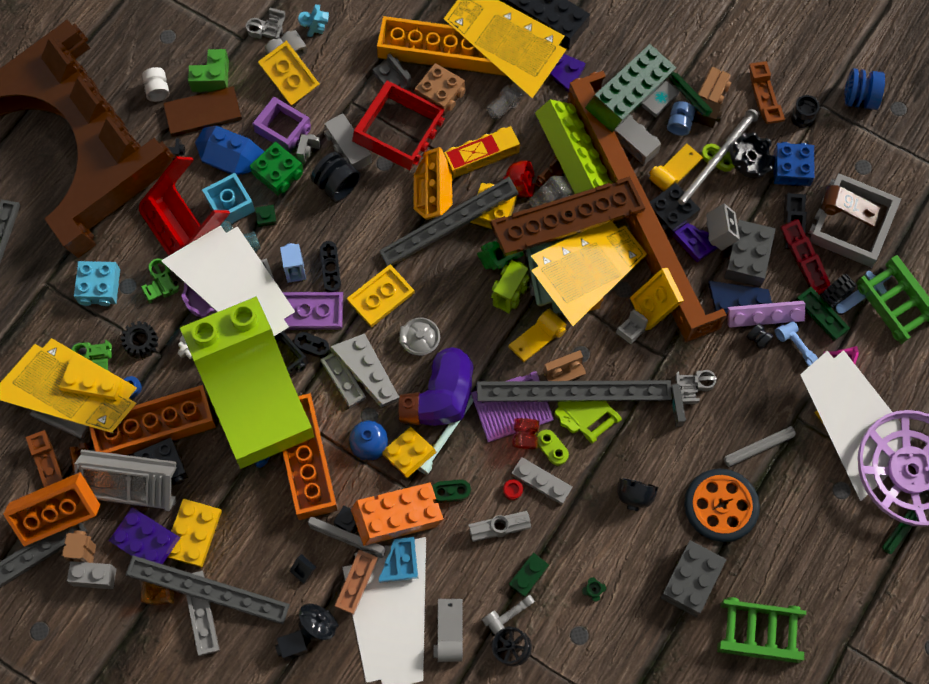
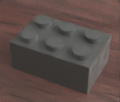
M738 220L740 240L731 245L724 279L761 287L765 280L776 228Z
M690 540L660 598L697 618L727 559Z

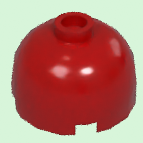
M524 160L510 165L503 180L510 177L519 193L517 197H532L535 191V183H532V177H535L531 162Z

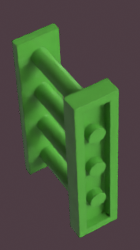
M896 255L885 264L887 267L885 271L869 281L863 276L856 284L859 292L867 298L891 330L894 339L902 345L910 338L908 332L925 321L929 322V296L898 255ZM889 276H894L898 281V285L879 296L873 287ZM901 291H905L910 300L891 311L885 302ZM913 306H917L922 315L907 325L902 326L896 317Z
M727 597V600L724 599L721 602L720 607L728 608L726 638L718 643L717 652L793 663L804 661V652L798 651L796 641L798 618H803L806 615L805 610H800L798 606L783 608L739 602V599L734 597ZM736 609L748 611L747 639L744 641V644L736 643L734 639ZM757 612L769 614L768 636L765 647L757 646L755 642ZM777 615L789 617L788 647L785 649H779L775 645Z

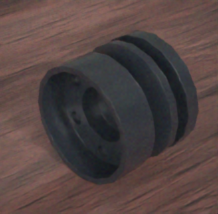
M331 152L321 159L311 175V181L324 190L325 194L335 202L347 197L360 179V172L351 164H347L346 160L337 152Z

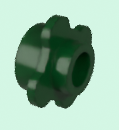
M591 577L588 580L587 586L583 587L582 593L590 596L594 602L600 600L602 592L606 591V586L597 581L596 578Z

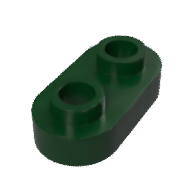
M465 480L439 481L432 486L436 496L435 501L439 503L464 501L471 494V486ZM462 488L465 490V492L463 494H459L457 490ZM443 490L445 494L439 496L438 491Z

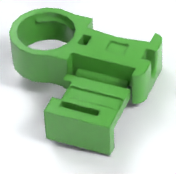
M157 258L150 262L149 272L155 281H152L153 284L148 286L146 284L141 286L149 304L152 303L153 299L162 296V293L163 297H168L179 291V286L175 287L169 276L171 272L162 262L163 259ZM157 264H162L165 266V271L163 273L160 271ZM153 266L155 267V270L157 271L158 274H155V273L152 271L151 268H152Z
M105 340L104 344L91 345L87 342L77 343L72 347L71 350L76 353L81 348H86V354L80 355L108 370V359L112 357V345L107 340Z

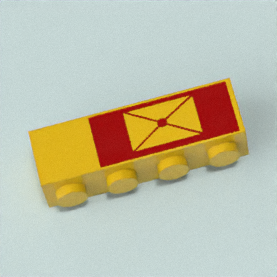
M511 126L503 127L492 134H485L477 140L467 141L459 147L449 148L444 152L454 179L519 153L520 143Z

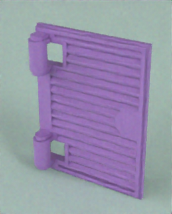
M537 371L529 375L519 376L507 381L540 380ZM477 391L471 393L488 442L554 420L548 402L481 403L477 402Z

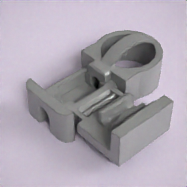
M269 8V20L263 21L258 18L248 20L246 23L248 35L262 39V36L279 39L280 35L283 34L282 24L286 17L285 11ZM252 25L260 28L258 31L249 30Z
M696 371L695 375H679V372L676 373L675 381L682 388L683 404H699L700 398H696L695 393L700 390L710 391L713 389L716 383V376L712 371ZM713 380V384L711 386H704L700 381Z

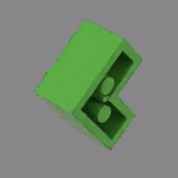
M208 49L207 65H189L188 82L192 92H211L228 88L229 59L226 49Z

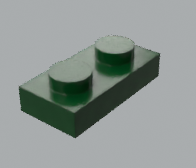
M533 552L509 583V586L525 598L548 569L549 564Z

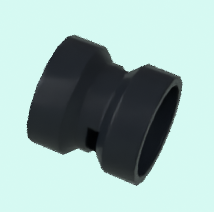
M759 323L746 337L750 341H754L756 346L762 350L774 336L770 332H766Z

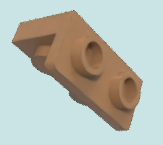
M579 350L544 364L543 373L547 381H572L584 376L586 371L582 365L583 355Z

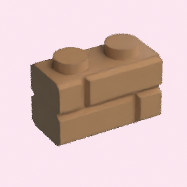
M711 67L698 95L703 99L722 105L725 98L722 95L724 91L728 92L732 83L729 82L731 75Z
M75 530L74 533L66 534V546H64L62 556L69 562L93 563L94 556L92 555L95 554L96 544L91 541V537L86 536V532Z

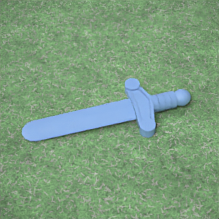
M871 271L865 273L868 281L876 276ZM892 275L873 287L880 296L887 292L883 283ZM857 290L836 306V311L843 314L866 297Z

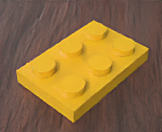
M287 40L258 61V64L290 106L320 85Z
M390 264L347 298V302L372 328L411 297L415 290Z
M662 268L630 297L635 310L648 319L645 330H651L684 301L668 268Z
M183 499L171 531L179 536L180 539L167 558L202 568L222 510Z

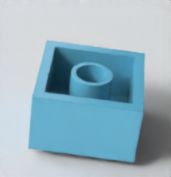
M236 173L202 189L212 211L229 210L230 214L221 224L222 228L255 212L253 202Z

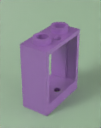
M276 97L272 98L253 122L254 131L272 143L276 141L289 153L298 147L301 134L307 135L311 130L308 116ZM280 111L299 122L287 139L268 128Z

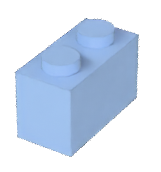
M290 243L280 247L287 282L306 280L299 244Z

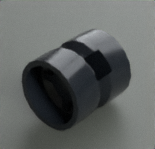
M810 95L799 97L790 116L792 123L800 128L811 126L820 107L818 100Z

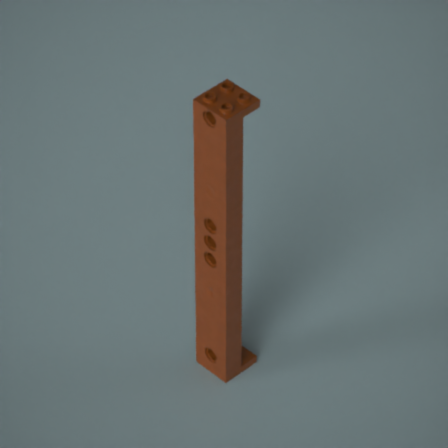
M604 71L593 72L584 78H576L570 82L567 101L575 106L576 113L583 122L584 129L590 136L594 149L599 153V159L605 166L609 179L615 183L617 180L630 176L645 206L644 212L626 217L625 219L634 238L647 253L644 258L652 275L654 276L662 268H668L684 300L671 313L685 342L721 329L727 316L724 309L705 315L615 132H611L585 108L593 96L601 89L602 81L606 77Z

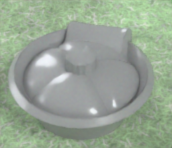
M414 318L404 326H400L399 343L406 351L413 355L429 354L439 344L440 331L437 325L429 319Z

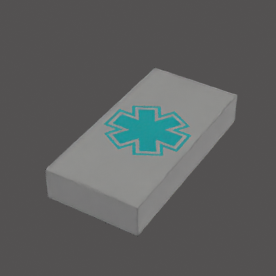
M665 81L643 103L642 107L654 117H657L679 95L680 91Z

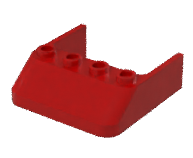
M176 156L139 204L140 214L168 256L219 227L230 214L229 210H213L200 225L175 188V184L194 161L192 157Z

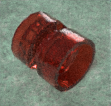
M515 418L513 430L516 431V434L513 435L512 447L537 449L538 437L536 433L539 432L540 421L528 418Z

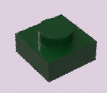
M274 205L255 208L258 227L277 224Z

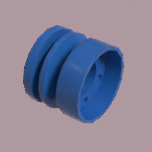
M852 68L845 84V106L851 107L854 102V107L858 108L863 100L865 109L878 110L884 94L885 73L871 71L866 78V71L864 69L859 72L858 69Z

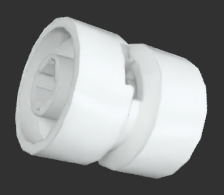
M158 67L145 70L142 73V79L147 99L153 102L167 99L170 92L166 83L165 71Z

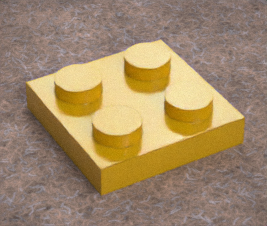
M410 427L387 446L382 454L408 478L437 452L434 447Z

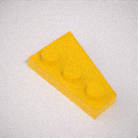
M72 354L59 388L64 392L116 401L123 383L120 379Z

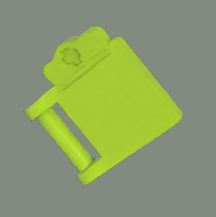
M606 401L558 402V408L555 410V416L559 419L562 427L567 428L571 433H576L580 430L591 444L596 442L597 437L614 423L618 424L622 420L620 415ZM606 413L609 414L610 417L592 432L588 430Z

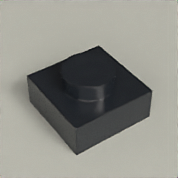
M301 554L297 557L289 571L305 584L309 581L317 567Z

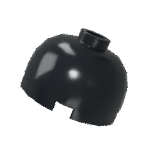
M619 478L617 487L618 498L621 502L628 505L627 509L639 511V508H647L655 501L658 492L657 486L652 484L647 486V484L640 481Z

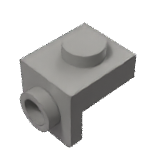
M632 310L629 318L617 328L616 334L632 344L645 332L648 319L636 310Z

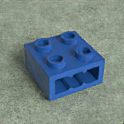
M789 142L777 143L774 149V184L811 186L815 178L814 145L806 143L790 144Z

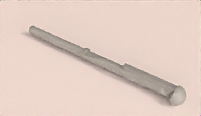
M749 109L746 111V116L729 135L725 144L709 160L707 166L678 200L679 204L684 205L727 153L734 140L745 131L751 122L758 120L759 115L756 110Z

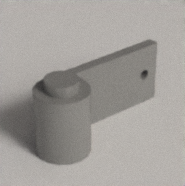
M438 599V645H434V658H438V662H463V599Z

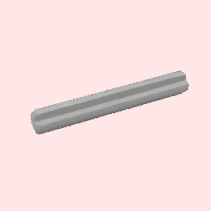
M791 426L725 456L724 461L730 467L793 438L796 432Z

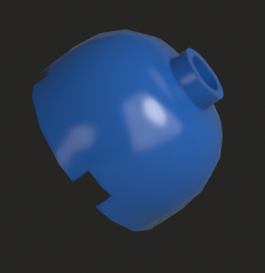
M362 421L355 425L350 433V449L361 460H376L383 455V451L388 446L387 432L382 425L375 421Z

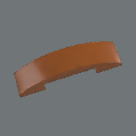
M767 61L750 63L749 71L752 88L762 118L766 124L784 122L785 117L781 105L777 104L770 81L771 73Z
M43 430L27 436L26 440L31 455L36 462L43 486L47 487L63 480L58 460L46 431Z

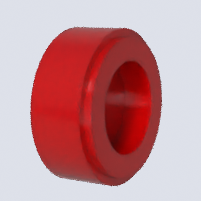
M508 480L504 484L503 494L507 499L517 500L522 496L523 486L518 480Z

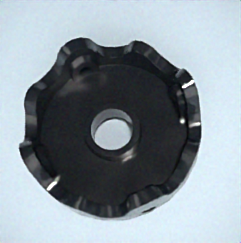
M755 132L743 133L735 139L730 147V157L735 169L745 177L753 179L760 178L771 171L775 156L769 153V148L772 145L771 140L759 138Z

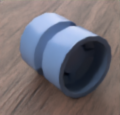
M675 102L667 125L668 131L679 136L688 135L695 115V107L687 102Z

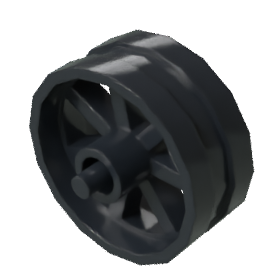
M516 627L503 628L496 633L493 639V654L497 660L507 666H520L531 655V639L526 633ZM514 632H518L521 635L514 641ZM507 634H509V639H503ZM524 639L525 646H519L518 644ZM501 641L504 643L503 648H500ZM520 650H524V651L522 652L521 656L519 657V655H518L519 651H520ZM507 651V654L503 660L500 656V653ZM513 653L516 660L509 662L511 654Z

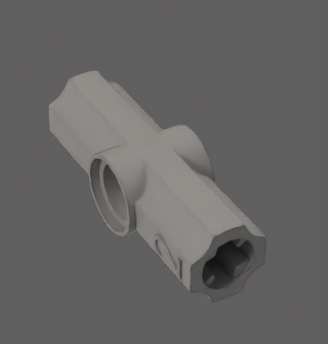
M527 511L506 516L498 515L493 519L469 524L472 542L493 537H504L506 534L531 529ZM501 522L505 525V528L497 530L494 525Z

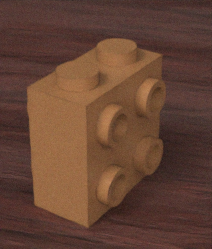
M436 63L415 88L417 96L445 109L444 116L448 111H452L457 99L462 98L466 91L465 80Z

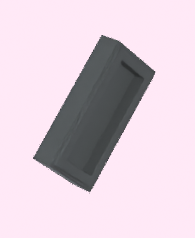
M672 384L671 403L675 426L683 427L686 418L680 385Z

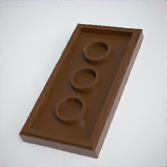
M234 86L163 103L172 137L202 130L206 127L242 120Z

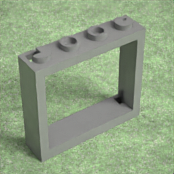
M838 173L836 179H831L829 186H840L852 193L888 207L872 248L869 252L820 232L827 216L820 208L815 216V219L818 221L816 225L812 224L809 230V234H811L809 240L815 245L872 268L877 261L901 198Z

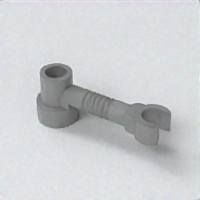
M529 595L499 617L494 610L484 617L482 621L496 635L497 632L505 628L503 624L535 601Z

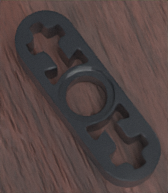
M325 241L320 246L324 287L326 292H339L341 290V277L337 246L332 241ZM328 247L331 248V258H328L327 255ZM330 263L336 265V269L331 272L325 269ZM330 277H334V288L330 286Z

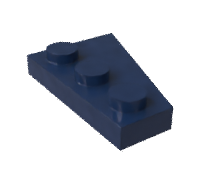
M714 281L708 282L714 311L724 309L727 316L728 307L772 303L769 289Z

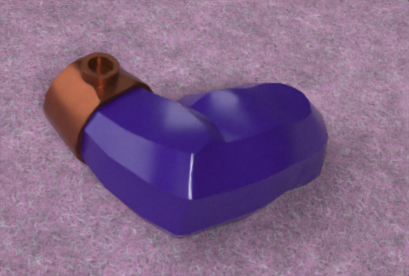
M453 347L446 348L437 353L432 363V375L429 379L428 390L424 393L416 392L400 395V423L436 426L462 420L472 390L473 363L470 357L462 350Z

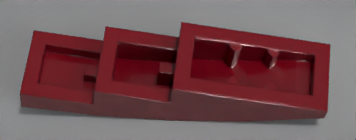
M799 219L780 226L783 236L807 284L818 294L823 293L831 283L818 254H815L809 237L805 235Z

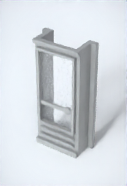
M81 450V455L74 463L75 474L81 472L97 500L162 508L165 511H170L172 506L176 504V497L171 496V477L176 470V462Z

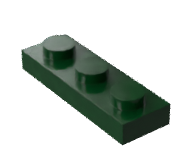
M812 287L797 297L796 301H804L805 311L834 342L849 331L850 327Z

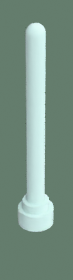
M471 395L465 413L474 402ZM460 421L448 424L433 446L437 453L417 470L425 475L430 473L433 465L432 461Z

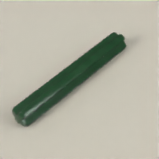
M673 72L669 76L670 82L702 116L709 117L712 109L678 73Z

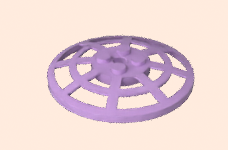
M913 410L895 411L874 422L862 437L857 458L860 479L869 497L884 513L902 523L926 527L929 526V521H927L923 510L929 509V502L921 504L919 493L925 490L929 491V437L920 432L909 430V419H916L929 424V414ZM901 419V431L893 432L883 439L875 431L879 426L888 421ZM871 437L877 444V447L873 454L872 466H864L863 451L868 438ZM902 437L903 448L894 452L887 443L895 438ZM910 437L919 439L927 445L923 449L913 447L910 444ZM881 450L890 458L888 467H878ZM908 466H913L915 468V475L911 474L908 471ZM865 474L874 475L878 487L886 496L882 502L871 490ZM880 475H889L894 484L890 491L882 483ZM900 491L911 494L913 504L905 503L897 499L896 496ZM893 502L902 508L915 510L918 521L905 519L888 508Z

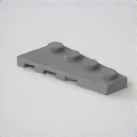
M365 334L330 347V351L339 357L344 367H347L353 373V377L364 385L365 390L380 407L399 400L394 386Z

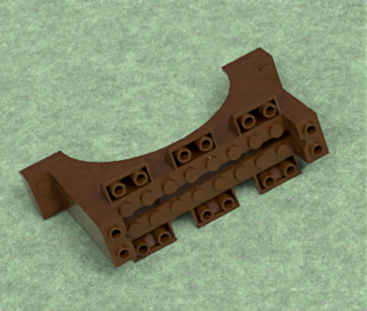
M67 19L0 68V117L21 110H42L63 117L71 125L78 149V162L74 180L61 203L44 219L63 247L77 258H80L96 246L93 241L94 235L89 229L157 180L172 163L175 156L163 141L159 143L155 137L141 147L132 135L128 133L124 122L117 116L116 111L106 99L101 96L97 85L89 78L86 70L76 60L91 48L86 43L89 40L75 23L72 25Z

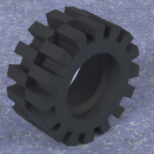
M847 274L842 275L820 297L833 308L845 299L857 287V284Z
M137 321V325L134 322L131 323L132 327L127 325L125 327L127 331L123 330V336H121L122 345L126 352L139 359V356L142 359L146 358V354L151 356V351L155 352V346L158 347V337L150 324L148 326L146 322L142 324L141 321ZM138 334L147 336L146 343L141 346L133 344V338Z

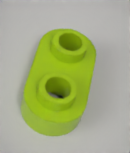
M715 144L705 145L701 153L703 160L708 163L721 147ZM729 151L715 166L716 168L725 172L732 171L735 168Z
M551 430L539 432L536 440L537 445L549 461L556 466L565 464L569 453L559 438ZM547 436L550 438V441L546 442L543 438ZM559 451L562 453V456L558 457L555 453Z

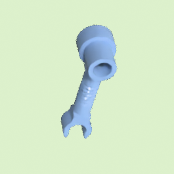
M792 321L776 328V337L781 342L791 339L803 354V358L808 366L818 359L796 334L798 326L795 322Z

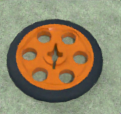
M711 469L701 473L691 482L685 494L684 505L689 522L697 532L713 541L730 542L744 537L753 529L759 517L760 504L754 487L745 477L732 470ZM707 484H715L717 491L714 493L709 492L706 488ZM734 484L737 492L734 494L729 493L726 486ZM699 499L707 502L708 506L706 509H700L697 506ZM719 500L722 503L728 502L725 506V509H723V507L716 508L719 504ZM744 501L747 504V510H739L737 502ZM710 516L715 517L718 521L717 526H710L707 523V518ZM730 517L735 518L738 525L730 527L727 524V519Z

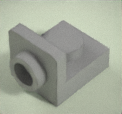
M301 134L296 153L297 160L305 163L306 157L310 156L311 148L320 149L319 137L312 134Z

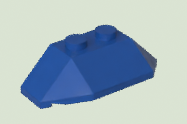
M219 126L203 128L195 142L203 163L230 174L236 173V175L251 172L250 165L265 152L249 138Z

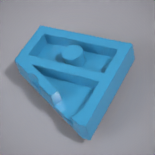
M414 537L394 539L382 573L379 576V583L418 579Z

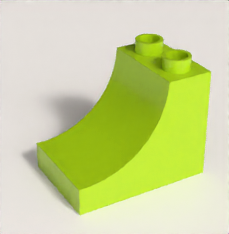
M257 296L180 327L240 469L315 437Z

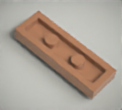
M361 550L358 551L337 599L335 608L352 615L355 614L378 557Z

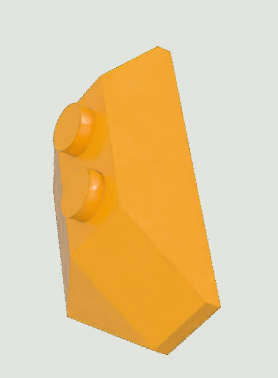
M440 147L424 152L423 159L414 174V210L426 220L443 215L452 206V171Z

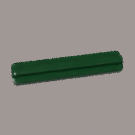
M908 510L903 517L913 521L918 519L915 510ZM899 522L882 545L883 551L889 555L892 554L912 525Z

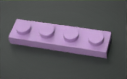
M804 301L728 307L729 327L752 326L759 323L764 325L805 321Z

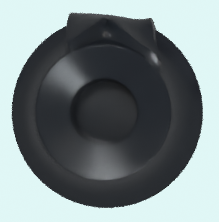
M310 603L303 605L299 610V629L305 637L313 641H319L321 639H331L335 635L339 624L332 616L330 610H325L319 605Z

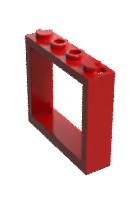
M387 80L355 128L352 142L410 171L414 165H418L421 159L420 154L426 152L429 146L428 141L434 139L437 133L436 128L442 126L445 120L443 118L445 109ZM388 98L433 120L412 156L366 134Z

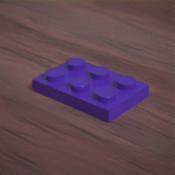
M132 507L109 541L131 556L163 564L180 537Z

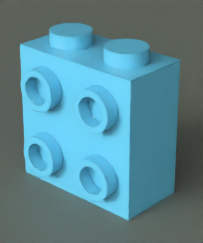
M78 261L74 297L77 302L84 306H90L91 304L110 306V304H116L120 277L118 264L116 262Z

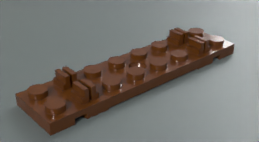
M629 176L612 184L607 183L513 213L512 216H503L491 220L490 225L504 256H508L644 212L645 206ZM565 213H570L572 217H566Z

